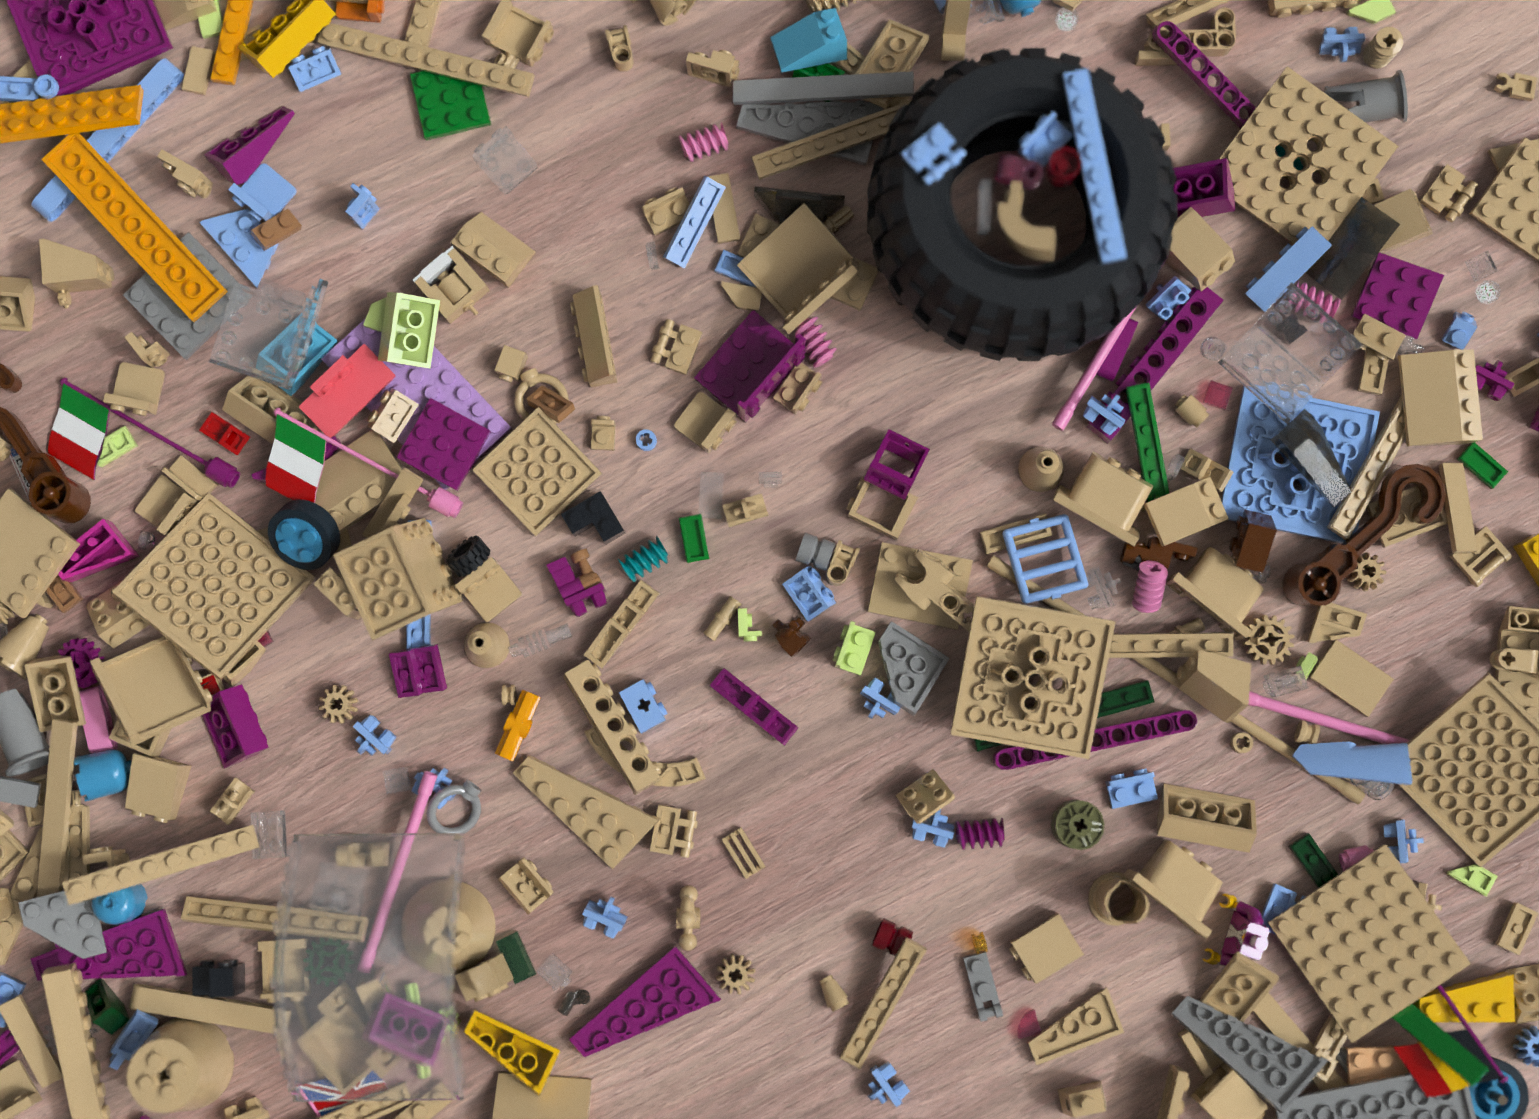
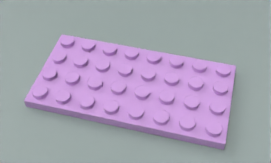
M364 319L331 349L322 360L330 368L342 355L348 359L363 344L367 345L378 357L382 333L364 327ZM435 346L433 347L431 368L383 362L396 377L366 405L371 412L373 410L377 411L381 405V396L386 390L389 391L391 388L419 404L397 438L402 445L407 440L430 398L489 429L491 433L473 465L512 429ZM436 480L443 489L447 490L449 486Z

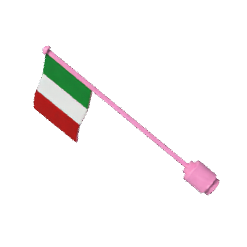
M281 408L274 409V415L277 416L275 439L266 468L265 480L267 487L291 500H308L315 503L316 492L325 462L326 441L396 479L399 476L280 411ZM422 487L418 488L419 492L428 496L427 501L430 502L429 507L448 518L450 516L453 518L457 517L464 503L459 500L460 497L441 487L437 490L433 489L431 492Z

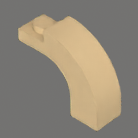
M1011 181V188L1006 191L1005 203L998 204L999 219L1005 238L1016 251L1026 257L1036 260L1053 261L1056 245L1054 228L1032 226L1021 218L1024 196L1022 182Z

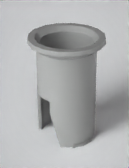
M1397 70L1393 77L1331 87L1325 86L1324 93L1334 100L1359 101L1360 105L1348 110L1364 122L1398 118L1401 123L1407 121V91L1401 70Z
M16 689L0 693V745L9 764L5 773L6 776L10 777L28 773L47 765L50 749L43 732L39 731L38 722L33 710L23 694H19Z

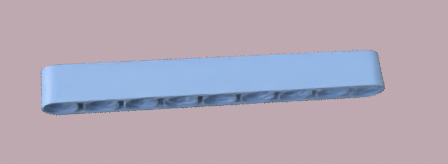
M168 59L160 60L138 84L144 90L140 124L96 130L87 141L108 163L181 83L184 73ZM55 175L33 199L31 206L46 220L52 222L75 200L76 196Z

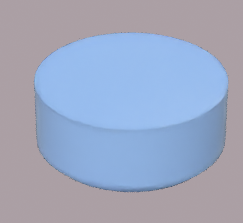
M41 75L36 79L34 89L40 97L51 99L57 95L59 84L52 76Z

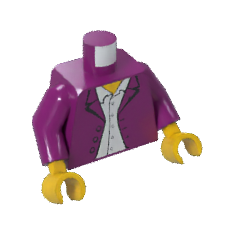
M1222 894L1228 898V903L1219 902V905L1223 908H1235L1236 911L1233 912L1221 951L1222 955H1219L1218 952L1210 948H1206L1204 951L1211 953V958L1208 960L1202 958V960L1211 965L1220 962V965L1226 966L1234 955L1239 952L1251 960L1259 961L1263 950L1268 946L1267 937L1269 933V928L1263 924L1260 911L1242 901L1237 902V898L1234 895Z

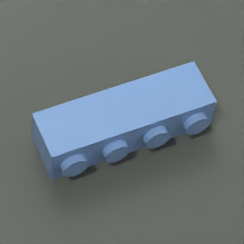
M1305 226L1295 236L1299 240L1293 246L1288 243L1279 252L1282 257L1276 263L1271 261L1262 270L1265 274L1259 280L1255 277L1246 286L1248 291L1245 294L1264 312L1332 246L1313 226L1310 229Z

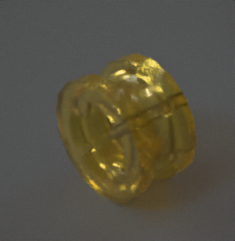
M979 932L977 936L971 934L976 954H980L981 951L988 952L983 932Z

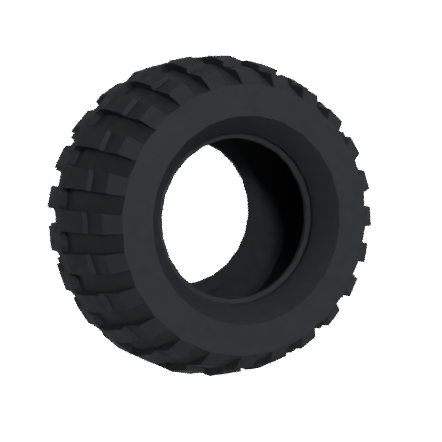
M1003 48L983 54L978 62L974 58L969 61L966 58L945 70L944 75L937 81L934 77L926 81L913 94L910 103L898 109L889 125L886 136L878 145L867 190V233L871 237L872 252L877 270L884 274L887 279L888 289L896 302L901 306L904 305L913 314L912 318L926 332L930 330L945 338V343L960 351L962 348L980 352L981 357L1000 361L1001 358H1016L1018 361H1040L1041 358L1046 356H1061L1078 351L1085 344L1096 341L1113 331L1140 304L1150 291L1160 269L1168 259L1173 239L1172 230L1177 221L1176 193L1173 192V186L1176 182L1174 168L1170 155H1167L1166 151L1163 150L1165 143L1164 135L1151 117L1144 118L1142 115L1144 103L1128 88L1121 92L1113 84L1116 76L1100 67H1097L1095 72L1088 69L1127 258L1121 261L1101 264L1081 167L1073 183L1081 194L1085 208L1086 233L1083 243L1074 252L1058 261L1039 266H1017L998 261L974 245L966 237L956 220L951 203V185L955 178L968 165L984 156L1002 151H1019L1021 146L1019 141L1027 132L1032 134L1037 129L1035 125L1044 115L1049 116L1052 112L1057 114L1055 119L1073 134L1072 138L1063 147L1072 148L1078 152L1062 75L1065 72L1087 69L1079 64L1082 57L1062 53L1060 58L1057 59L1046 56V48H1023L1019 55H1011L1009 49ZM940 123L955 140V144L949 148L950 151L954 153L961 147L966 155L960 159V163L956 167H950L945 171L941 179L938 181L934 180L931 184L926 185L922 179L928 174L925 168L916 174L901 155L912 144ZM940 155L932 163L935 166H937L942 161H944L945 158L942 155Z

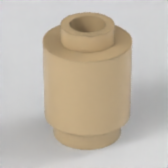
M1184 394L1175 403L1177 406L1175 411L1188 424H1193L1196 428L1209 416L1206 412L1207 409L1192 394L1188 397Z

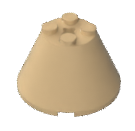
M446 880L430 884L420 890L405 909L401 926L403 943L411 958L430 972L443 975L464 972L477 965L492 946L495 936V917L492 907L479 890L464 882ZM445 925L455 929L451 934L443 932Z

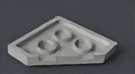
M891 621L878 644L894 704L914 716L950 658Z
M65 891L19 902L22 921L25 927L82 959L107 953L100 920L93 913L91 906L92 899L69 905Z

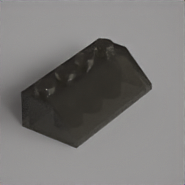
M1361 197L1328 241L1332 246L1305 273L1342 300L1400 224Z

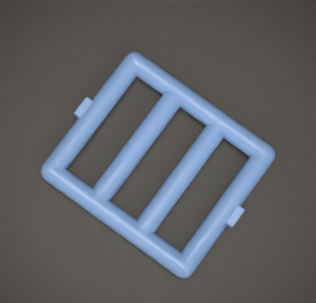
M1062 514L1039 520V518L1032 519L1027 524L1008 528L1002 532L1019 594L1024 604L1047 598L1052 600L1062 597V594L1088 587L1087 577L1068 515ZM1062 525L1064 538L1016 550L1013 540L1014 536ZM1068 546L1071 559L1022 571L1020 558ZM1071 568L1075 569L1078 581L1029 594L1026 580Z

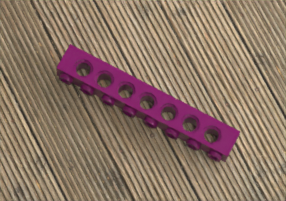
M1194 286L1188 294L1189 300L1184 306L1181 304L1177 306L1173 311V320L1170 323L1165 321L1157 331L1161 335L1156 341L1151 339L1144 347L1145 355L1142 358L1136 357L1129 366L1132 368V371L1128 376L1123 374L1115 383L1118 386L1114 393L1109 391L1107 396L1113 399L1116 394L1120 396L1121 392H1126L1125 387L1137 385L1134 381V375H1141L1144 378V383H1150V389L1152 390L1224 300L1208 287L1201 292ZM1191 305H1195L1200 309L1199 315L1191 312ZM1176 323H1183L1186 326V332L1178 331ZM1163 340L1171 342V350H1167L1162 346ZM1148 358H1155L1158 361V367H1151L1148 363ZM1119 398L1117 403L1124 408L1120 413L1113 408L1111 410L1124 418L1126 423L1131 417L1129 405ZM1099 413L1093 423L1090 422L1087 425V428L1108 444L1121 428L1118 427L1111 435L1105 433L1100 427L1107 418Z

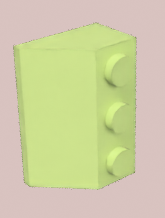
M387 292L378 361L431 368L440 300L398 292Z

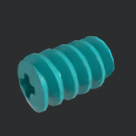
M656 536V544L651 540L648 541V549L640 545L641 553L633 549L632 558L625 554L624 563L618 559L626 575L633 582L637 581L636 574L642 578L645 577L644 569L651 573L652 564L660 568L659 560L666 564L668 563V553L658 536Z

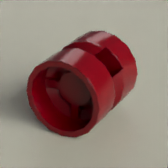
M1062 147L1054 151L1045 170L1046 178L1052 185L1066 187L1075 180L1081 167V157L1078 152L1068 147Z
M883 918L871 946L882 951L889 949V953L896 956L905 938L912 939L914 931L903 926L896 928L894 922Z

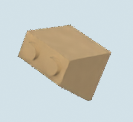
M1411 188L1358 212L1360 216L1357 219L1361 231L1366 230L1369 239H1366L1367 246L1370 252L1375 251L1376 254L1377 252L1385 253L1433 234L1418 197Z
M1192 207L1177 218L1172 230L1173 239L1168 259L1165 263L1202 292L1207 286L1212 285L1216 278L1224 271H1228L1232 267L1233 263H1235L1233 251Z
M44 238L39 239L43 285L56 293H59L60 290L71 293L112 288L111 281H114L113 269L96 255Z
M1199 649L1192 657L1188 658L1183 666L1179 667L1177 671V679H1179L1178 689L1222 721L1229 723L1249 705L1251 663Z
M133 754L125 808L132 810L131 814L145 817L146 814L154 816L153 820L167 823L168 820H175L191 765L161 757H151L146 754Z
M1224 1063L1191 1095L1213 1119H1262L1266 1114L1265 1110L1268 1108L1243 1079Z

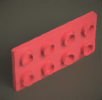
M363 344L348 359L342 355L310 386L314 392L299 405V408L326 436L334 437L396 375L382 361H378V357L371 349Z

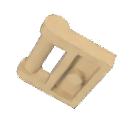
M1487 526L1482 527L1475 533L1477 545L1475 553H1452L1449 556L1475 587H1479L1483 583L1482 580L1500 564L1512 558L1510 552ZM1495 550L1497 556L1476 573L1473 568Z

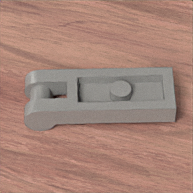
M982 952L963 957L980 1022L987 1021V1018L996 1016V1018L1002 1017L1003 1012L987 953ZM991 1000L993 1007L984 1009L983 1002Z

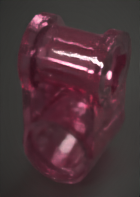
M1001 154L994 179L1006 185H1011V181H1021L1023 188L1035 189L1042 181L1043 168L1038 162L1022 159L1010 154ZM1030 172L1035 173L1033 179L1028 178Z

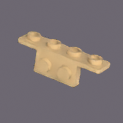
M403 468L363 532V536L369 538L390 527L400 525L397 522L400 518L404 520L411 510L408 504L422 484L423 479L407 468Z

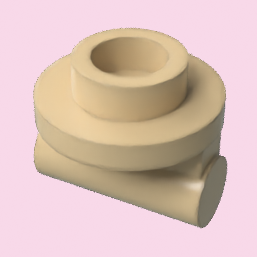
M509 52L500 53L495 58L494 64L515 69L520 60Z

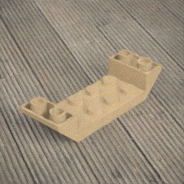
M1508 606L1498 631L1497 650L1510 648L1539 651V609ZM1539 657L1537 674H1521L1496 669L1495 679L1539 723Z

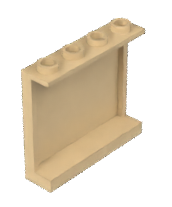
M165 636L103 663L99 657L90 661L92 671L131 746L211 711L210 702L213 701L212 696L207 688L203 690L200 684L203 681L198 670L193 671L191 664H193L191 657Z

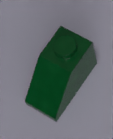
M99 978L84 991L92 1022L109 1034L113 1035L130 1020L125 1005L102 978Z

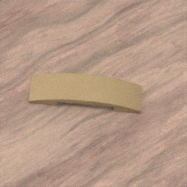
M1332 1014L1329 1015L1310 1052L1313 1055L1329 1060L1315 1075L1324 1082L1328 1081L1338 1063L1335 1058L1347 1039L1346 1034Z

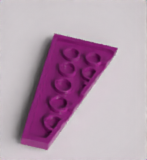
M165 909L103 931L107 953L82 959L60 947L30 958L37 981H43L42 974L47 968L76 963L77 970H80L82 973V979L187 975Z
M675 946L569 1040L583 1057H587L690 1012L699 1010L709 1004L718 1002L721 998L678 947Z

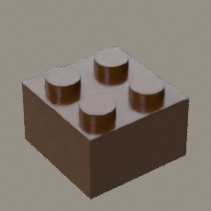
M1244 509L1243 515L1239 516L1236 522V529H1238L1236 537H1232L1229 550L1232 552L1231 557L1234 559L1236 567L1263 573L1277 529L1271 515Z

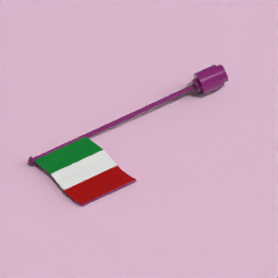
M67 378L60 380V384L63 386L61 401L50 433L48 454L91 479L95 480L97 460L107 434L111 411L205 465V476L221 486L233 488L238 482L240 472L233 465L219 457L209 459L207 462L126 414L111 410L110 405L68 382Z

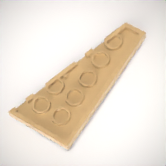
M531 755L513 772L526 787L612 869L660 820V818L654 815L651 816L641 811L642 809L628 805L620 801L619 798L588 783L585 784L577 780L576 777L570 774L567 775Z

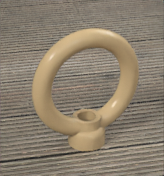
M533 368L520 375L522 382L515 392L514 405L518 416L524 421L530 415L525 410L523 404L524 394L529 387L538 383H547L553 386L560 396L567 400L569 399L567 390L560 380L549 374H538L537 369Z

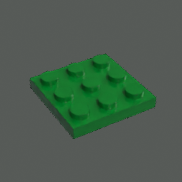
M426 71L410 74L426 140L491 126L482 85Z

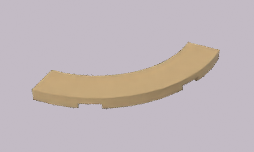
M594 727L584 731L589 742L600 757L613 769L620 772ZM619 743L622 750L629 751ZM697 757L680 763L656 762L661 770V774H659L661 778L659 782L654 784L655 786H683L706 779ZM636 760L631 763L632 768L636 771L644 769L641 761Z

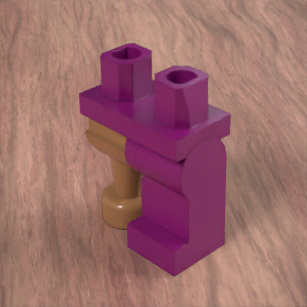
M587 549L579 550L570 555L572 562L579 564L582 575L578 577L575 576L566 557L547 564L548 570L566 606L571 608L576 617L588 613L584 605V601L592 599L595 608L607 604L604 593L606 589L597 573L593 572L587 561L590 557Z

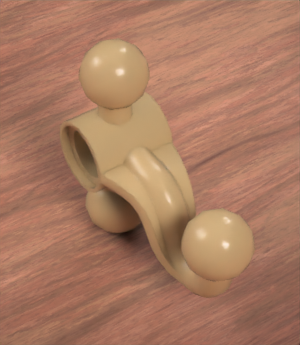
M687 885L680 890L681 904L676 910V929H683V934L679 938L681 949L691 951L697 945V938L693 934V929H700V908H695L694 905L698 897L696 888Z

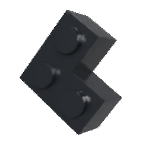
M601 491L561 514L575 537L595 526L607 545L626 533Z
M238 959L223 960V962H217V964H214V960H202L200 965L192 967V995L234 997L245 992V963H238Z

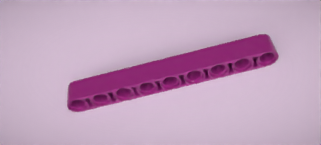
M1181 710L1097 728L1094 733L1099 736L1100 743L1095 747L1092 746L1091 752L1190 731L1197 725L1196 714L1190 710ZM1183 714H1186L1190 719L1187 727H1183L1180 724V717ZM1160 719H1164L1167 722V729L1164 732L1159 731L1157 728V723ZM1137 724H1142L1145 728V733L1141 737L1137 736L1134 731ZM1115 729H1120L1122 732V739L1118 742L1112 738V732ZM1013 746L996 751L993 756V763L1001 770H1009L1070 756L1057 753L1047 756L1044 751L1030 749L1033 756L1029 761H1024L1021 757V752L1025 748ZM1002 753H1007L1010 757V762L1006 766H1002L998 761Z

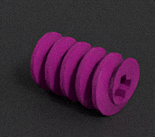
M992 818L990 825L987 819H983L981 826L978 820H973L972 826H970L968 820H964L962 827L959 821H956L957 844L961 845L962 850H965L967 843L970 844L971 849H974L976 842L979 843L981 849L984 848L985 842H988L990 848H993L995 841L998 842L999 847L1003 846L1005 839L1003 818H1001L999 824L996 818Z

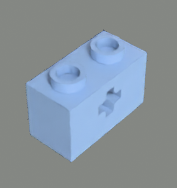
M643 679L619 692L640 733H644L666 721L664 716L668 713L662 702L657 704L653 696L657 693L651 682L646 683ZM642 699L651 703L648 706L649 711L647 712L644 709H639V706L642 705Z

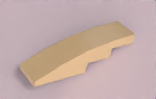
M640 580L613 617L606 623L584 656L603 669L660 593L645 581Z

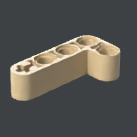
M946 0L942 26L941 60H964L971 0Z
M1220 8L1212 18L1209 30L1181 31L1206 57L1225 56L1230 52L1236 41L1235 15L1229 8ZM1218 18H1224L1227 24H1221ZM1160 30L1161 37L1167 39L1169 31ZM1151 33L1144 45V50L1163 51L1153 43L1154 40ZM1196 40L1204 41L1206 46H1199L1196 43ZM1219 40H1225L1228 46H1222ZM1176 46V50H1184V52H1185L1184 46H1183V47H1177V46Z

